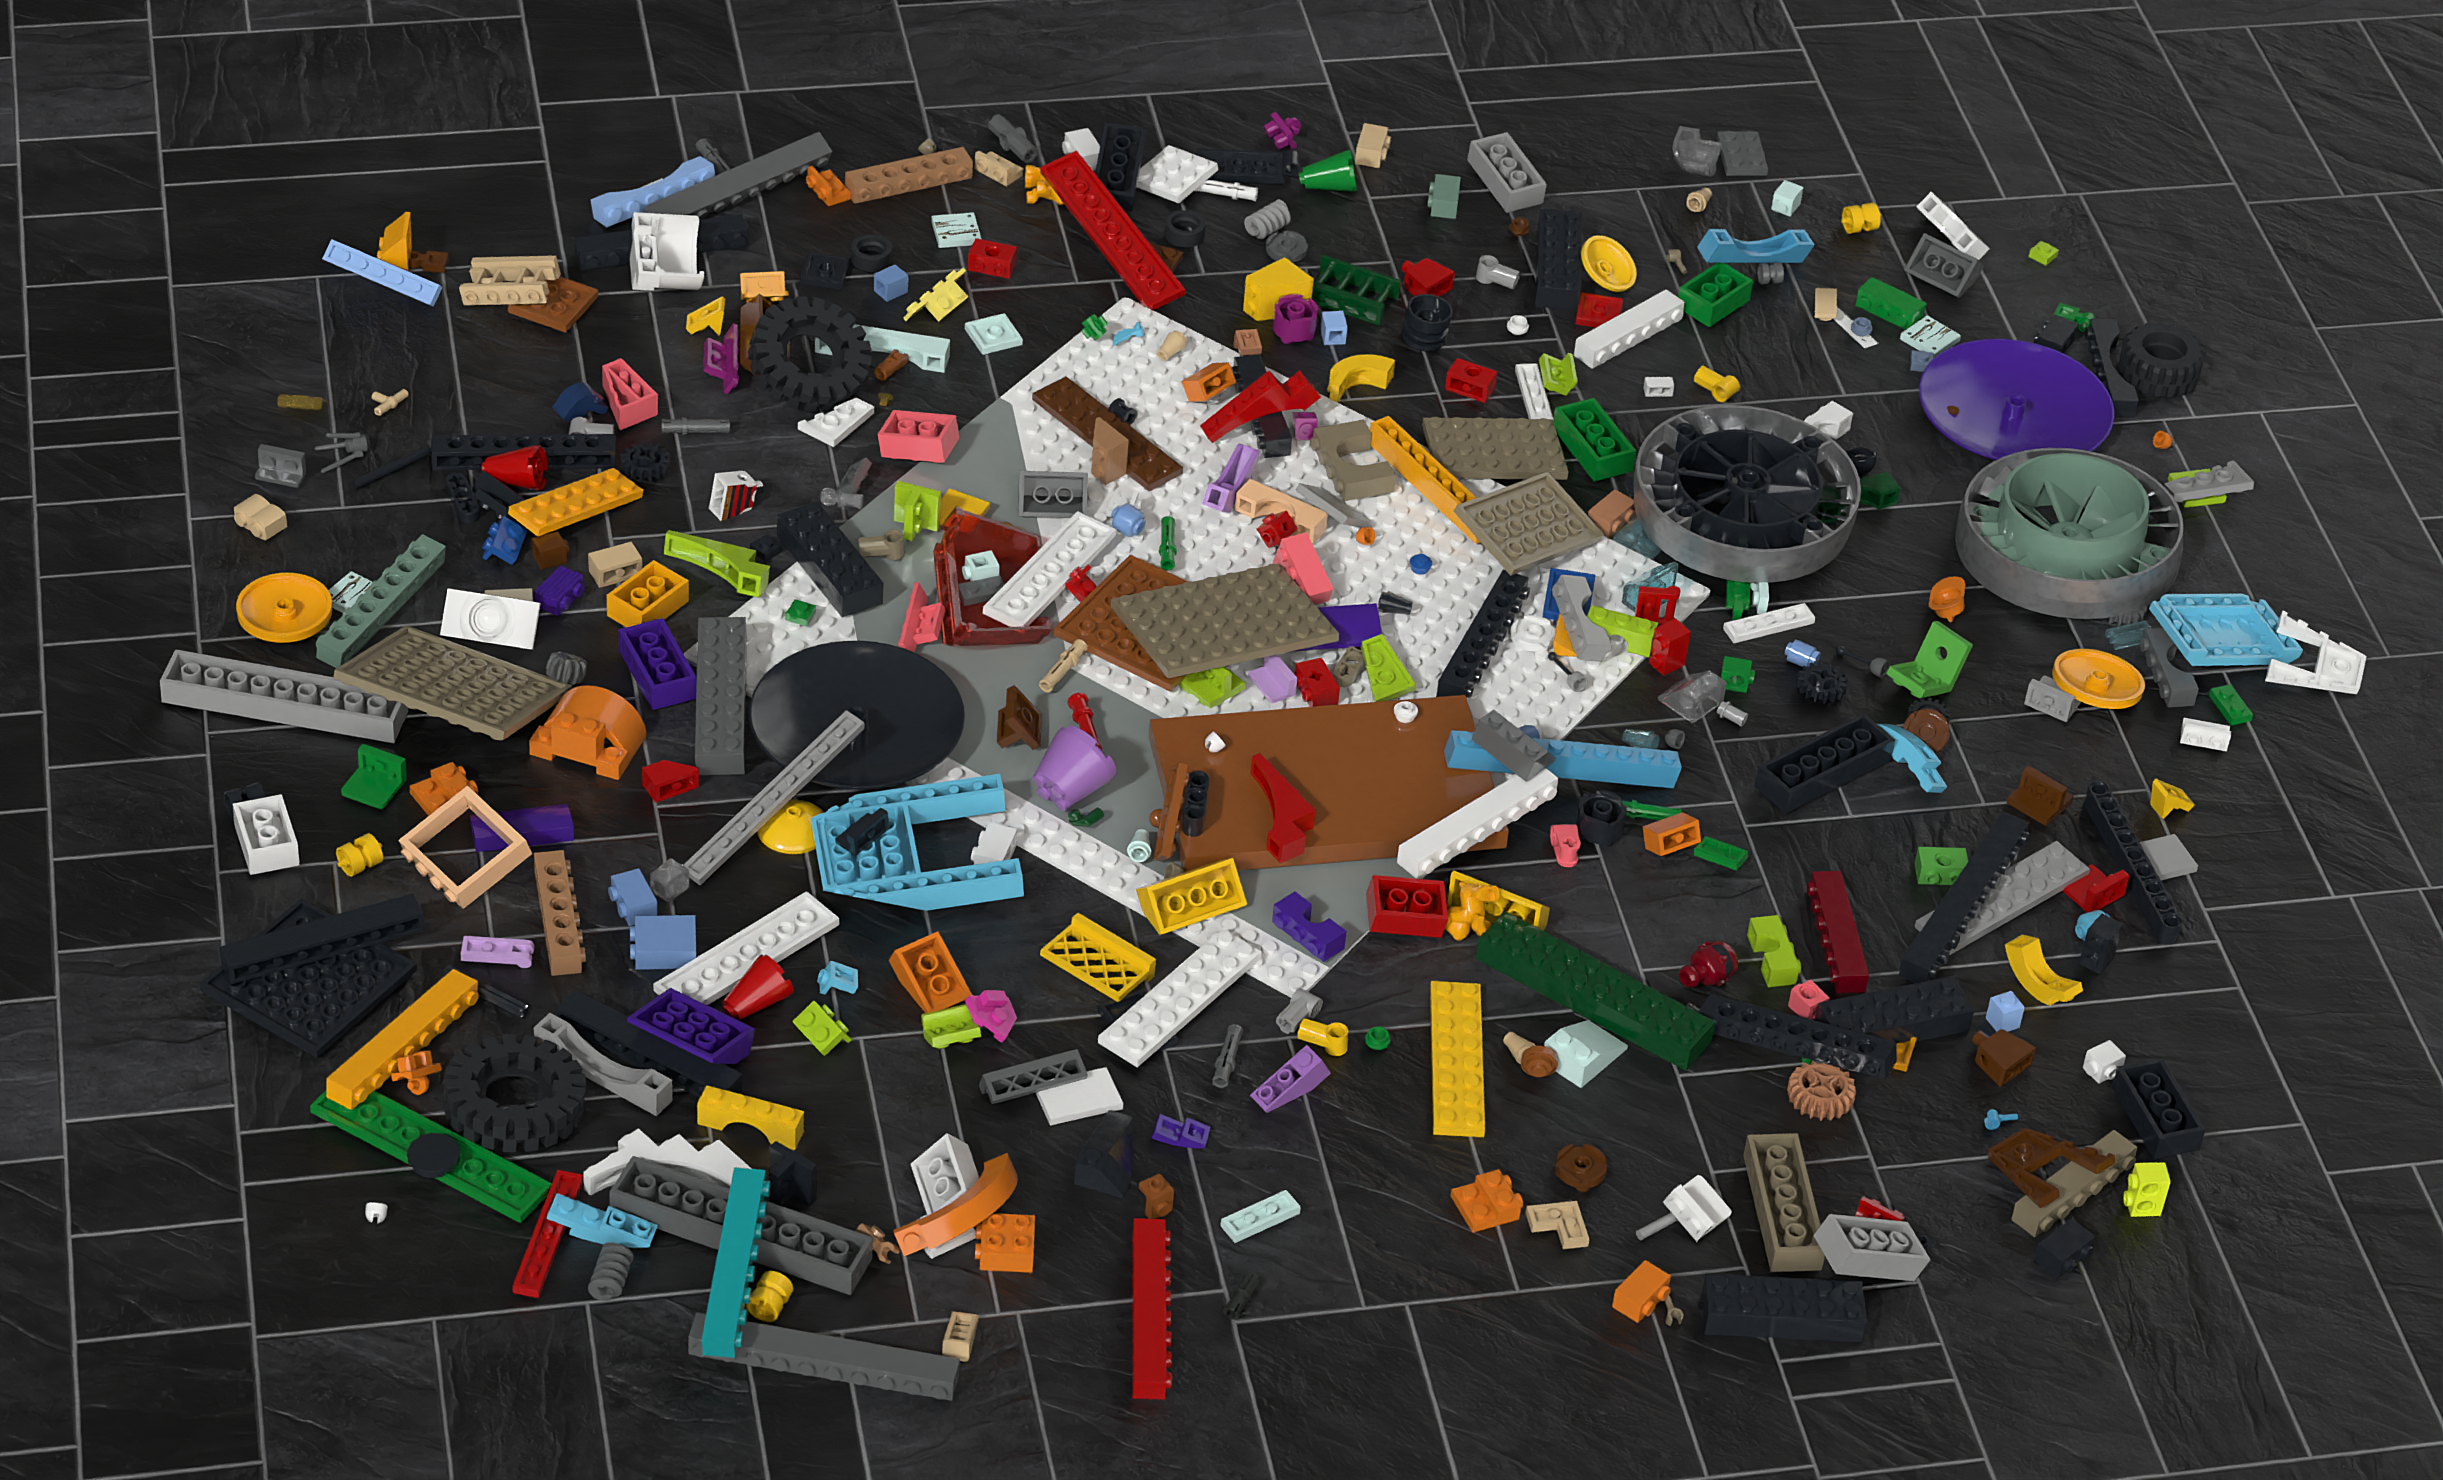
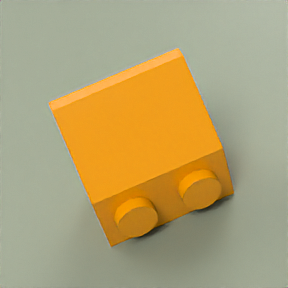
M405 212L385 228L384 237H380V250L377 253V259L405 271H409L408 259L411 257L412 251L410 212Z

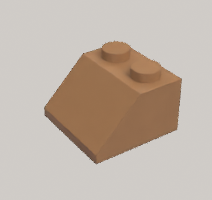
M1100 417L1096 418L1091 474L1107 485L1126 475L1129 440Z

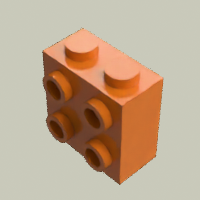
M992 1213L982 1221V1224H977L976 1239H981V1244L976 1243L975 1259H980V1270L1032 1273L1035 1215Z

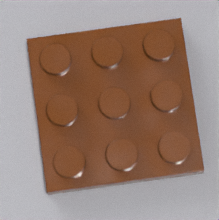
M559 276V279L545 280L549 289L546 303L509 304L508 313L559 331L567 332L598 298V289Z

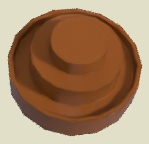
M1546 1046L1530 1047L1521 1056L1523 1071L1535 1077L1548 1076L1554 1073L1558 1066L1556 1052Z

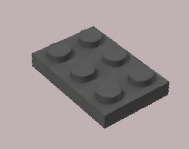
M1726 131L1717 133V142L1726 176H1767L1768 167L1758 132Z

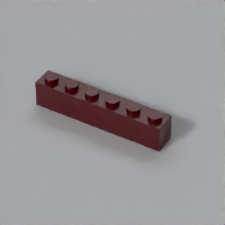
M1841 871L1812 872L1811 882H1807V895L1812 898V913H1816V929L1821 932V947L1825 948L1826 951L1825 963L1827 966H1830V982L1834 983L1836 993L1866 992L1869 972Z

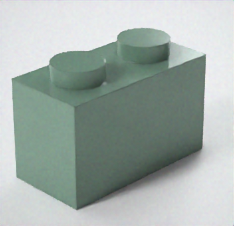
M1436 174L1435 182H1430L1428 207L1432 208L1431 216L1456 219L1461 177Z

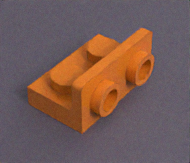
M813 166L808 167V176L806 177L808 186L828 206L851 199V192L831 170L818 173Z

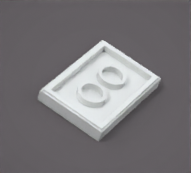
M1106 1067L1087 1071V1079L1036 1092L1050 1125L1107 1113L1109 1110L1117 1111L1123 1109L1121 1097Z

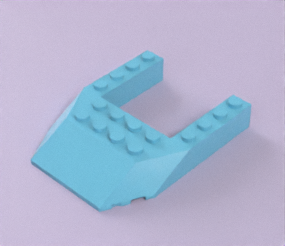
M993 774L857 794L850 797L848 803L840 807L835 805L828 809L827 812L811 818V825L823 891L925 911L1024 896L1019 858L921 873L912 830L913 824L1005 811L1001 775ZM880 807L888 811L889 830L858 855H853L835 843L836 837L866 813L872 815Z

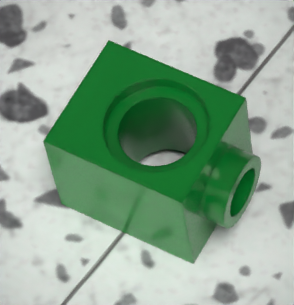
M1724 656L1719 688L1747 693L1748 684H1753L1755 671L1751 670L1752 661Z

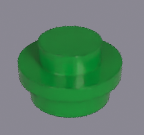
M1376 1026L1367 1032L1365 1042L1372 1049L1382 1050L1389 1046L1390 1035L1385 1028Z

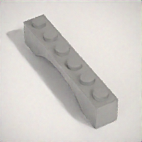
M549 1013L534 1027V1037H537L536 1047H539L546 1039L556 1044V1052L563 1048L572 1054V1061L578 1060L582 1066V1074H585V1077L657 1116L672 1102V1080L653 1069H633L608 1059L590 1046L570 1023Z

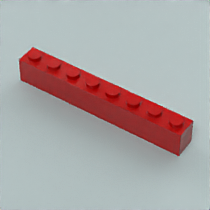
M1134 1218L1133 1223L1134 1399H1165L1166 1389H1171L1172 1375L1171 1372H1166V1368H1171V1352H1166V1347H1171V1331H1166V1327L1171 1325V1311L1166 1310V1306H1170L1171 1290H1166V1286H1170L1171 1270H1166V1266H1170V1250H1166V1246H1170V1230H1165V1219Z

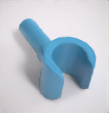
M1991 1109L1987 1113V1118L1984 1119L1987 1129L1993 1130L2000 1126V1122L2018 1120V1115L1998 1114L1996 1110Z

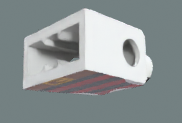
M745 471L716 473L709 509L720 521L749 511L753 507L755 495L763 493V484L760 480L755 481Z

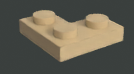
M1577 1201L1527 1206L1526 1216L1532 1232L1557 1230L1563 1249L1588 1247L1589 1237Z

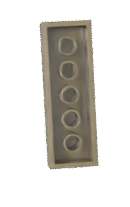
M1798 1133L1747 1135L1743 1156L1770 1271L1822 1270L1825 1255L1814 1238V1234L1820 1227V1222Z

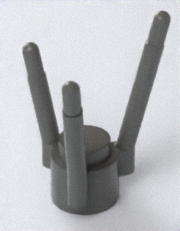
M359 432L351 434L327 433L326 437L349 439H345V442L315 447L316 451L346 447V451L352 453L323 468L321 472L325 473L355 458L363 457L362 452L367 451V441L364 434Z

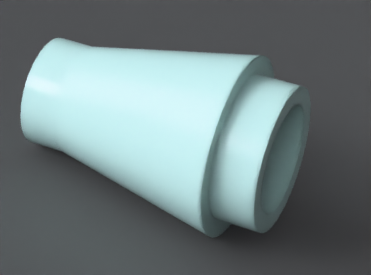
M1139 829L1135 832V836L1127 847L1129 857L1135 862H1144L1151 855L1149 833L1144 829Z

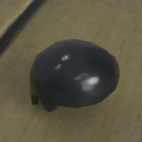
M1864 447L1845 451L1852 460L1858 475L1869 473L1876 465L1877 457L1875 451Z

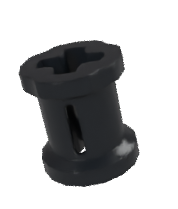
M1121 398L1115 399L1108 408V412L1114 413L1121 419V422H1126L1128 425L1134 423L1138 415L1137 410L1129 408Z

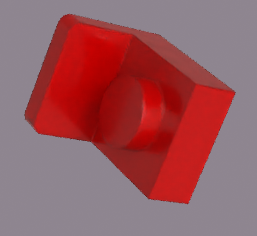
M1089 564L1082 569L1079 566L1076 567L1068 575L1071 579L1065 584L1067 589L1080 603L1097 587L1085 574L1091 568Z

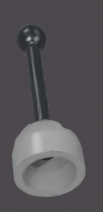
M1555 652L1548 654V659L1554 661L1568 675L1567 684L1574 692H1579L1586 687L1588 680L1581 672L1574 671L1572 673L1557 658Z

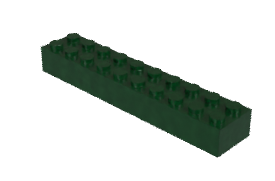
M1506 911L1478 939L1476 953L1478 961L1685 1071L1712 1042L1715 1021Z

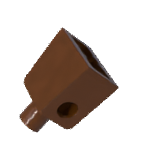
M1980 1030L1972 1039V1043L1978 1046L1975 1058L1976 1063L2000 1087L2032 1065L2036 1048L2005 1030H1999L1990 1037Z

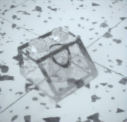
M1710 670L1692 674L1659 695L1658 700L1691 723H1694L1723 702L1727 682Z

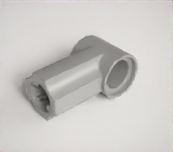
M1484 255L1480 257L1476 273V279L1484 284L1495 282L1514 290L1520 277L1519 271L1498 264V260L1493 256Z
M576 417L571 421L569 434H614V425L590 423L586 418Z
M1302 988L1297 989L1290 1000V1004L1277 1016L1276 1024L1284 1033H1294L1300 1027L1303 1018L1307 1019L1309 1017L1313 1019L1317 1016L1322 1007L1323 1000Z

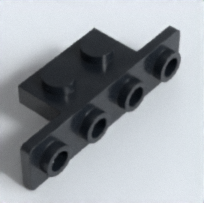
M482 471L472 488L476 492L474 497L481 501L480 505L485 509L496 511L495 516L499 519L505 516L512 521L518 522L508 514L509 506L526 499L488 472Z

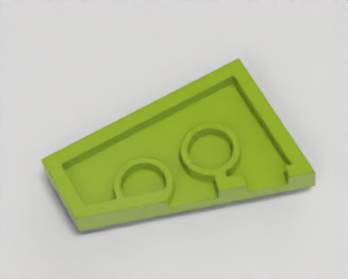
M1383 634L1362 641L1361 649L1374 702L1390 701L1416 690V683Z

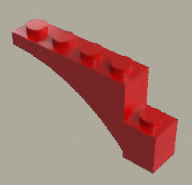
M1269 370L1208 418L1200 427L1207 438L1214 443L1238 426L1264 415L1293 409H1303L1305 411L1319 400L1321 396L1300 370L1283 384Z
M1258 753L1252 756L1250 774L1264 791L1272 811L1273 828L1268 831L1266 849L1281 864L1304 853L1306 842L1304 832L1314 828L1316 810L1312 804L1308 803L1301 796L1297 789H1294L1289 784L1285 776L1281 775L1273 767L1269 760H1266Z

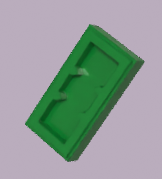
M1705 836L1694 848V856L1737 871L1748 858V851Z

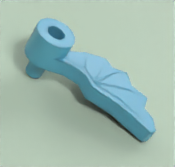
M1137 322L1134 329L1118 331L1114 336L1113 345L1116 346L1120 342L1129 339L1132 335L1142 337L1144 335L1143 326Z

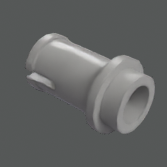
M1723 701L1717 710L1720 718L1723 719L1725 717L1741 727L1745 724L1749 715L1732 706L1729 701Z

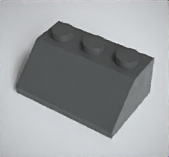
M1924 233L1904 271L1959 298L1974 285L1984 264L1978 259Z
M1019 471L1018 516L1071 518L1077 511L1087 515L1088 473Z
M1494 709L1479 719L1472 737L1474 742L1525 782L1552 764L1556 759L1551 753Z

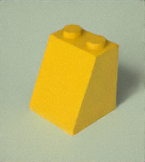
M1284 257L1246 276L1243 311L1256 321L1273 319L1275 304L1279 302L1282 296L1299 294L1303 295L1302 299L1308 301L1309 298L1312 299L1314 279Z

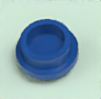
M1417 554L1410 558L1409 565L1414 573L1423 575L1431 569L1432 560L1424 554Z

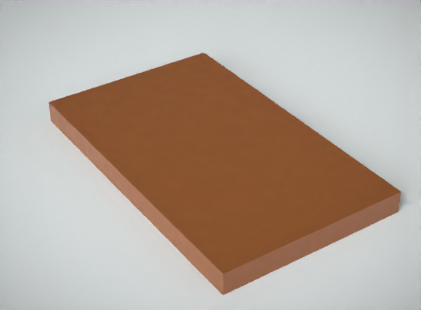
M1465 695L1150 719L1149 740L1164 799L1170 768L1177 763L1188 765V774L1194 771H1202L1210 779L1204 831L1200 836L1191 837L1183 833L1184 804L1182 809L1179 810L1178 819L1180 820V826L1174 835L1184 872L1229 858L1234 859L1237 870L1398 857L1399 845L1495 788L1490 771L1447 767L1444 749L1451 730L1475 732L1476 729ZM1409 701L1416 705L1418 712L1413 721L1403 723L1397 720L1394 714V707L1397 703ZM1212 732H1215L1226 745L1217 753H1212L1209 751V748L1205 747V740ZM1258 753L1266 760H1269L1273 767L1281 775H1284L1289 784L1294 789H1297L1301 796L1308 803L1312 804L1316 810L1314 828L1304 832L1306 835L1304 853L1281 864L1266 849L1268 831L1273 828L1272 811L1264 791L1250 774L1252 756ZM1187 785L1183 788L1182 796H1184V803ZM1507 825L1500 831L1486 837L1482 842L1469 847L1467 851L1506 848L1509 832Z

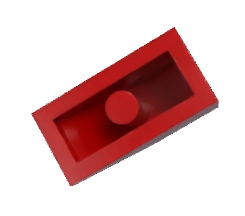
M662 760L642 767V785L654 802L657 803L699 788V770L694 766Z

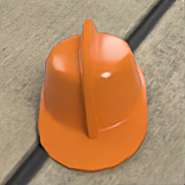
M1953 576L1937 582L1930 592L1929 608L1933 609L1940 618H1947L1949 622H1953L1954 617L1965 608V581L1961 577Z

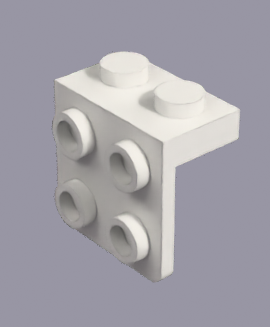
M1700 1175L1694 1177L1684 1186L1680 1184L1663 1201L1696 1241L1731 1215V1209Z

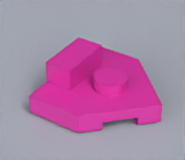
M984 990L980 996L969 995L965 1002L973 1022L980 1027L983 1025L994 1033L993 1037L1002 1043L1017 1019L1009 997L1006 996L1004 991Z

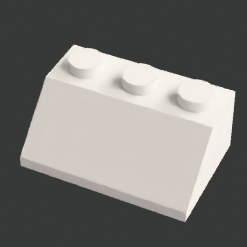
M948 1133L911 1163L927 1215L938 1211L962 1196L979 1180L968 1144Z

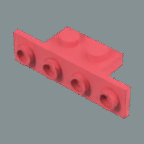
M919 582L914 584L913 592L910 595V603L906 610L902 634L898 641L899 647L914 653L917 644L938 640L945 613V607L942 602L927 606L928 597Z

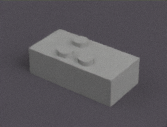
M1508 132L1471 141L1468 162L1506 213L1543 203L1547 184Z
M1829 1214L1814 1234V1238L1836 1274L1915 1281L1930 1261L1929 1256L1908 1222Z

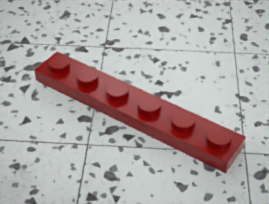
M557 1170L514 1281L513 1293L539 1298L566 1228L562 1224L546 1219L557 1193L573 1200L577 1199L583 1183L582 1174Z

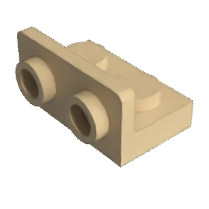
M980 151L975 153L974 169L1005 186L1023 176V168L992 151L987 154Z

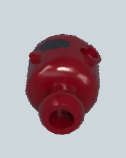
M1720 940L1711 943L1707 941L1697 946L1698 950L1691 955L1690 965L1683 966L1679 971L1680 981L1686 987L1692 988L1699 983L1705 986L1716 984L1720 986L1729 981V977L1737 971L1738 958L1736 952L1728 943Z

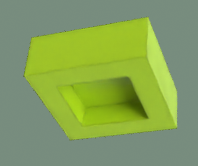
M2040 241L2030 250L2029 257L2044 265H2048L2058 256L2059 250L2048 243Z

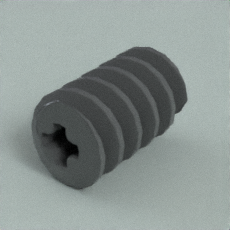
M614 1242L603 1244L588 1286L589 1293L597 1300L606 1301L621 1295L622 1287L625 1284V1279L628 1276V1271L634 1258L633 1253L628 1248Z

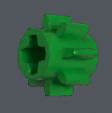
M1094 313L1082 322L1084 328L1081 332L1087 339L1092 337L1095 341L1107 332L1105 326L1108 323L1102 315L1097 317Z

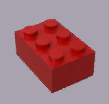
M1372 875L1366 892L1370 932L1442 937L1448 922L1444 881Z

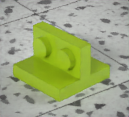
M897 481L894 498V521L904 523V539L913 541L916 533H920L922 528L937 532L940 527L941 491Z
M1225 666L1187 674L1179 683V686L1188 694H1193L1198 698L1201 704L1211 709L1245 689V681Z

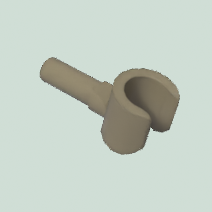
M1668 250L1667 262H1675L1682 274H1686L1687 270L1682 264L1680 250Z
M1668 1296L1665 1299L1668 1309L1666 1324L1671 1326L1672 1318H1676L1678 1324L1681 1325L1683 1312L1678 1308H1674L1671 1297Z

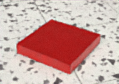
M1581 292L1575 324L1599 327L1621 314L1623 299Z

